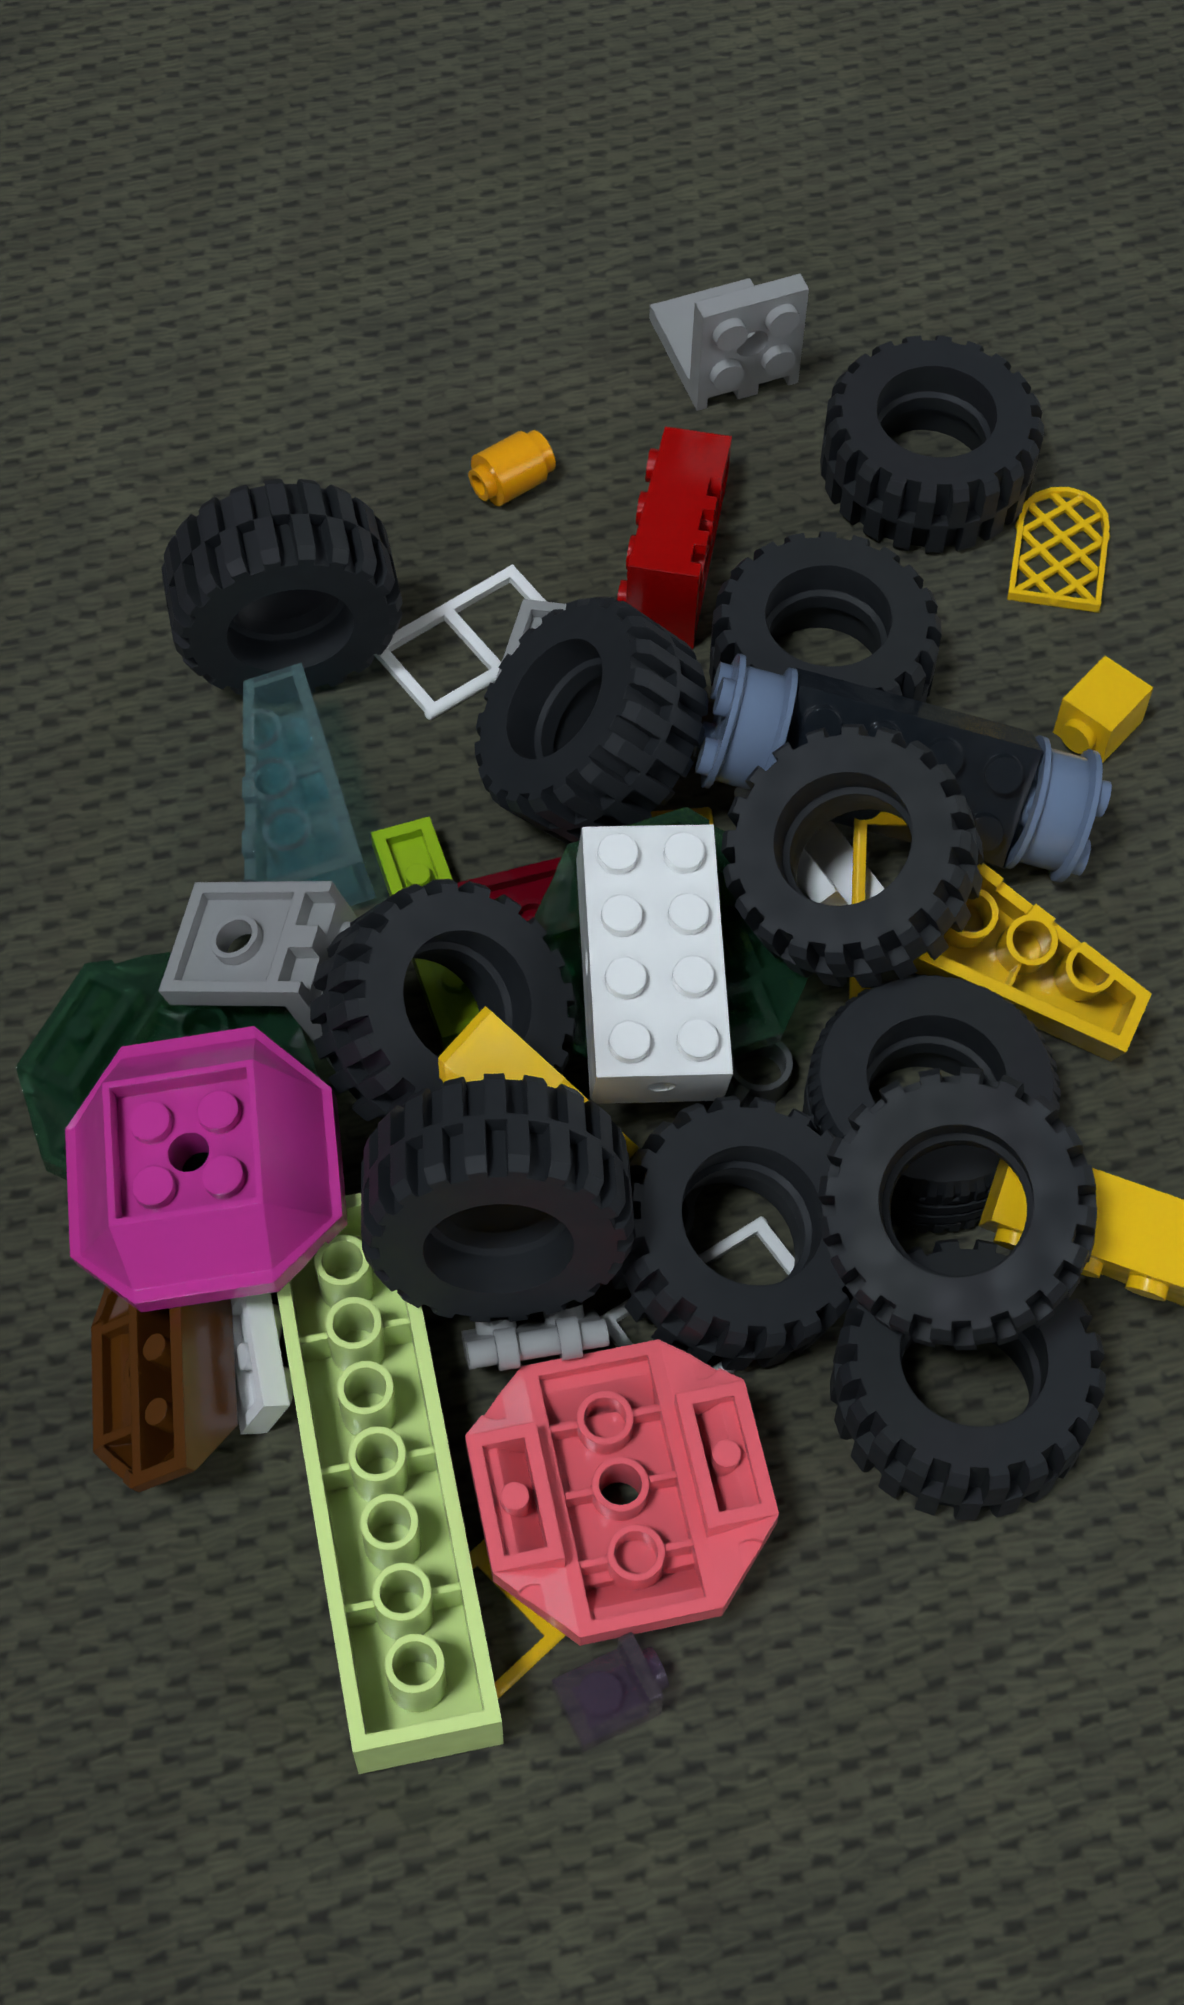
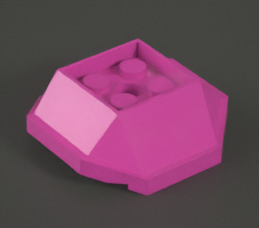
M255 1026L122 1046L65 1129L70 1257L80 1268L95 1279L97 1278L140 1312L279 1292L307 1265L325 1242L329 1244L348 1225L337 1097L329 1085ZM202 1152L209 1153L206 1162L200 1168L190 1172L182 1171L185 1162L191 1156Z

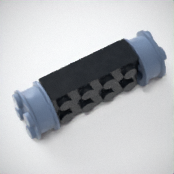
M739 653L735 656L731 665L722 662L718 665L710 695L711 699H715L712 723L702 721L705 728L701 746H695L693 757H697L695 773L701 775L702 788L710 789L714 781L751 791L745 780L757 766L767 771L777 761L772 752L785 743L789 742L793 750L808 743L806 733L825 727L830 737L841 735L843 724H864L869 736L875 737L877 729L882 726L899 731L907 746L910 742L918 740L931 749L938 764H946L957 779L977 823L976 830L983 847V862L1006 869H1012L1018 863L1046 869L1050 880L1058 883L1065 881L1070 874L1080 876L1085 870L1091 850V841L1088 837L1095 817L1101 818L1104 815L1112 790L1111 782L1102 779V758L1096 750L1087 749L1080 756L1052 749L1050 740L1047 737L1040 735L1034 737L1033 733L1028 730L796 667L795 669L789 667L783 675L747 666L746 656ZM873 809L855 810L839 815L830 821L854 827V818L869 820L876 817L880 812L885 811ZM867 825V831L912 843V835L908 825Z

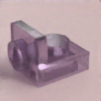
M632 1632L618 1638L617 1649L552 1679V1689L582 1752L661 1715L664 1700L661 1690L669 1687L667 1675L654 1649L649 1646L641 1650Z

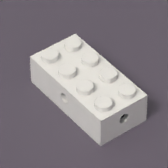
M714 824L582 827L576 863L590 1099L596 1104L714 1101L715 1098L724 1097L733 1075Z

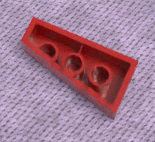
M665 426L659 449L650 448L645 482L650 484L648 491H641L639 495L636 513V525L638 528L636 535L630 536L626 558L627 580L620 581L617 600L625 601L693 649L729 475L732 436Z

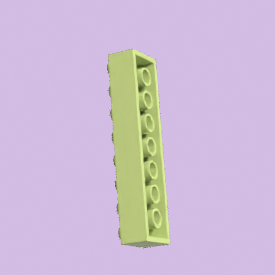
M361 1193L346 1196L348 1225L329 1244L325 1242L307 1265L277 1292L352 1751L358 1774L497 1746L504 1744L502 1718L422 1306L417 1308L405 1302L397 1293V1290L391 1292L376 1276L374 1269L366 1261L362 1250Z

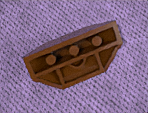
M105 1286L91 1326L93 1453L115 1474L121 1477L130 1489L142 1492L196 1471L238 1425L231 1299L140 1312Z

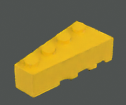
M1000 1158L979 1227L996 1233L994 1243L1013 1250L1025 1227L1027 1201L1023 1186L1016 1173ZM1092 1168L1096 1183L1097 1205L1095 1241L1090 1260L1086 1262L1081 1275L1100 1278V1274L1125 1283V1289L1135 1294L1159 1301L1169 1300L1184 1306V1199Z

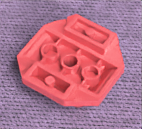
M659 1339L586 1353L581 1358L563 1361L560 1358L521 1366L499 1393L485 1415H481L465 1435L493 1582L579 1646L722 1616L778 1521L779 1511L745 1380L721 1368L716 1370L693 1355ZM625 1483L637 1491L638 1497L628 1504L618 1505L606 1500L601 1492L610 1484Z

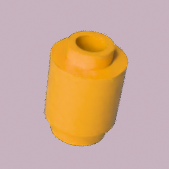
M531 430L528 433L517 431L473 455L471 459L472 469L469 471L468 477L474 492L481 500H490L494 505L502 506L544 483L547 480L548 473L554 471L556 467L555 456L548 441L537 430Z

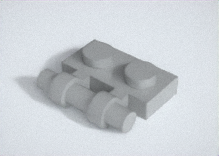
M568 1302L565 1310L546 1315L543 1311V1317L509 1322V1317L490 1318V1323L475 1322V1329L461 1331L465 1359L469 1370L497 1365L499 1371L521 1368L520 1361L559 1355L562 1361L583 1357V1350L609 1346V1335L605 1318L601 1319L595 1309L584 1310L582 1302Z

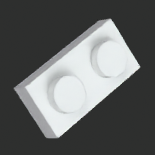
M271 1293L231 1299L237 1415L240 1434L267 1433L288 1409L293 1398L290 1369L283 1366L279 1344L282 1334L280 1309L278 1305L272 1304Z

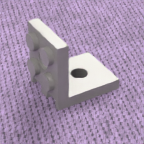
M801 274L755 286L751 279L747 278L650 305L649 319L697 411L707 408L708 398L733 391L737 400L758 394L759 384L784 377L788 385L798 383L809 288Z
M332 881L195 882L159 988V993L170 1005L285 1006L313 1041L322 1036L321 1024H312L310 1021V1001L323 994V991L315 989L313 984L318 965L329 959L327 948L335 937L350 927V922L358 917ZM245 934H251L250 940L243 948L227 953L229 946L235 939ZM329 1057L326 1058V1060H327V1061L330 1063V1065L332 1066V1064H331V1062H330V1060H329Z

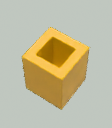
M1104 656L1062 699L1053 733L1059 736L1063 743L1075 753L1082 754L1087 749L1098 751L1103 763L1142 723L1154 687L1107 656Z

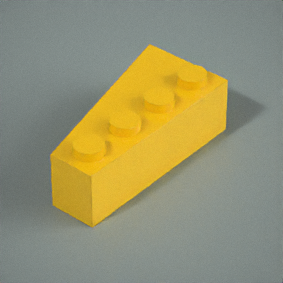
M985 863L977 865L983 881L979 898L967 899L966 902L972 916L962 932H956L949 928L943 937L949 948L936 960H933L927 952L915 959L913 963L918 970L915 973L918 975L954 977L988 988L990 991L1002 996L1004 1000L1014 1004L1016 1009L1021 1010L1027 1016V1020L1032 1021L1038 1029L1110 1062L1125 1054L1152 993L1085 941L1081 943L1054 922L1056 918L1039 905H1032L1005 884L1003 882L1004 878Z

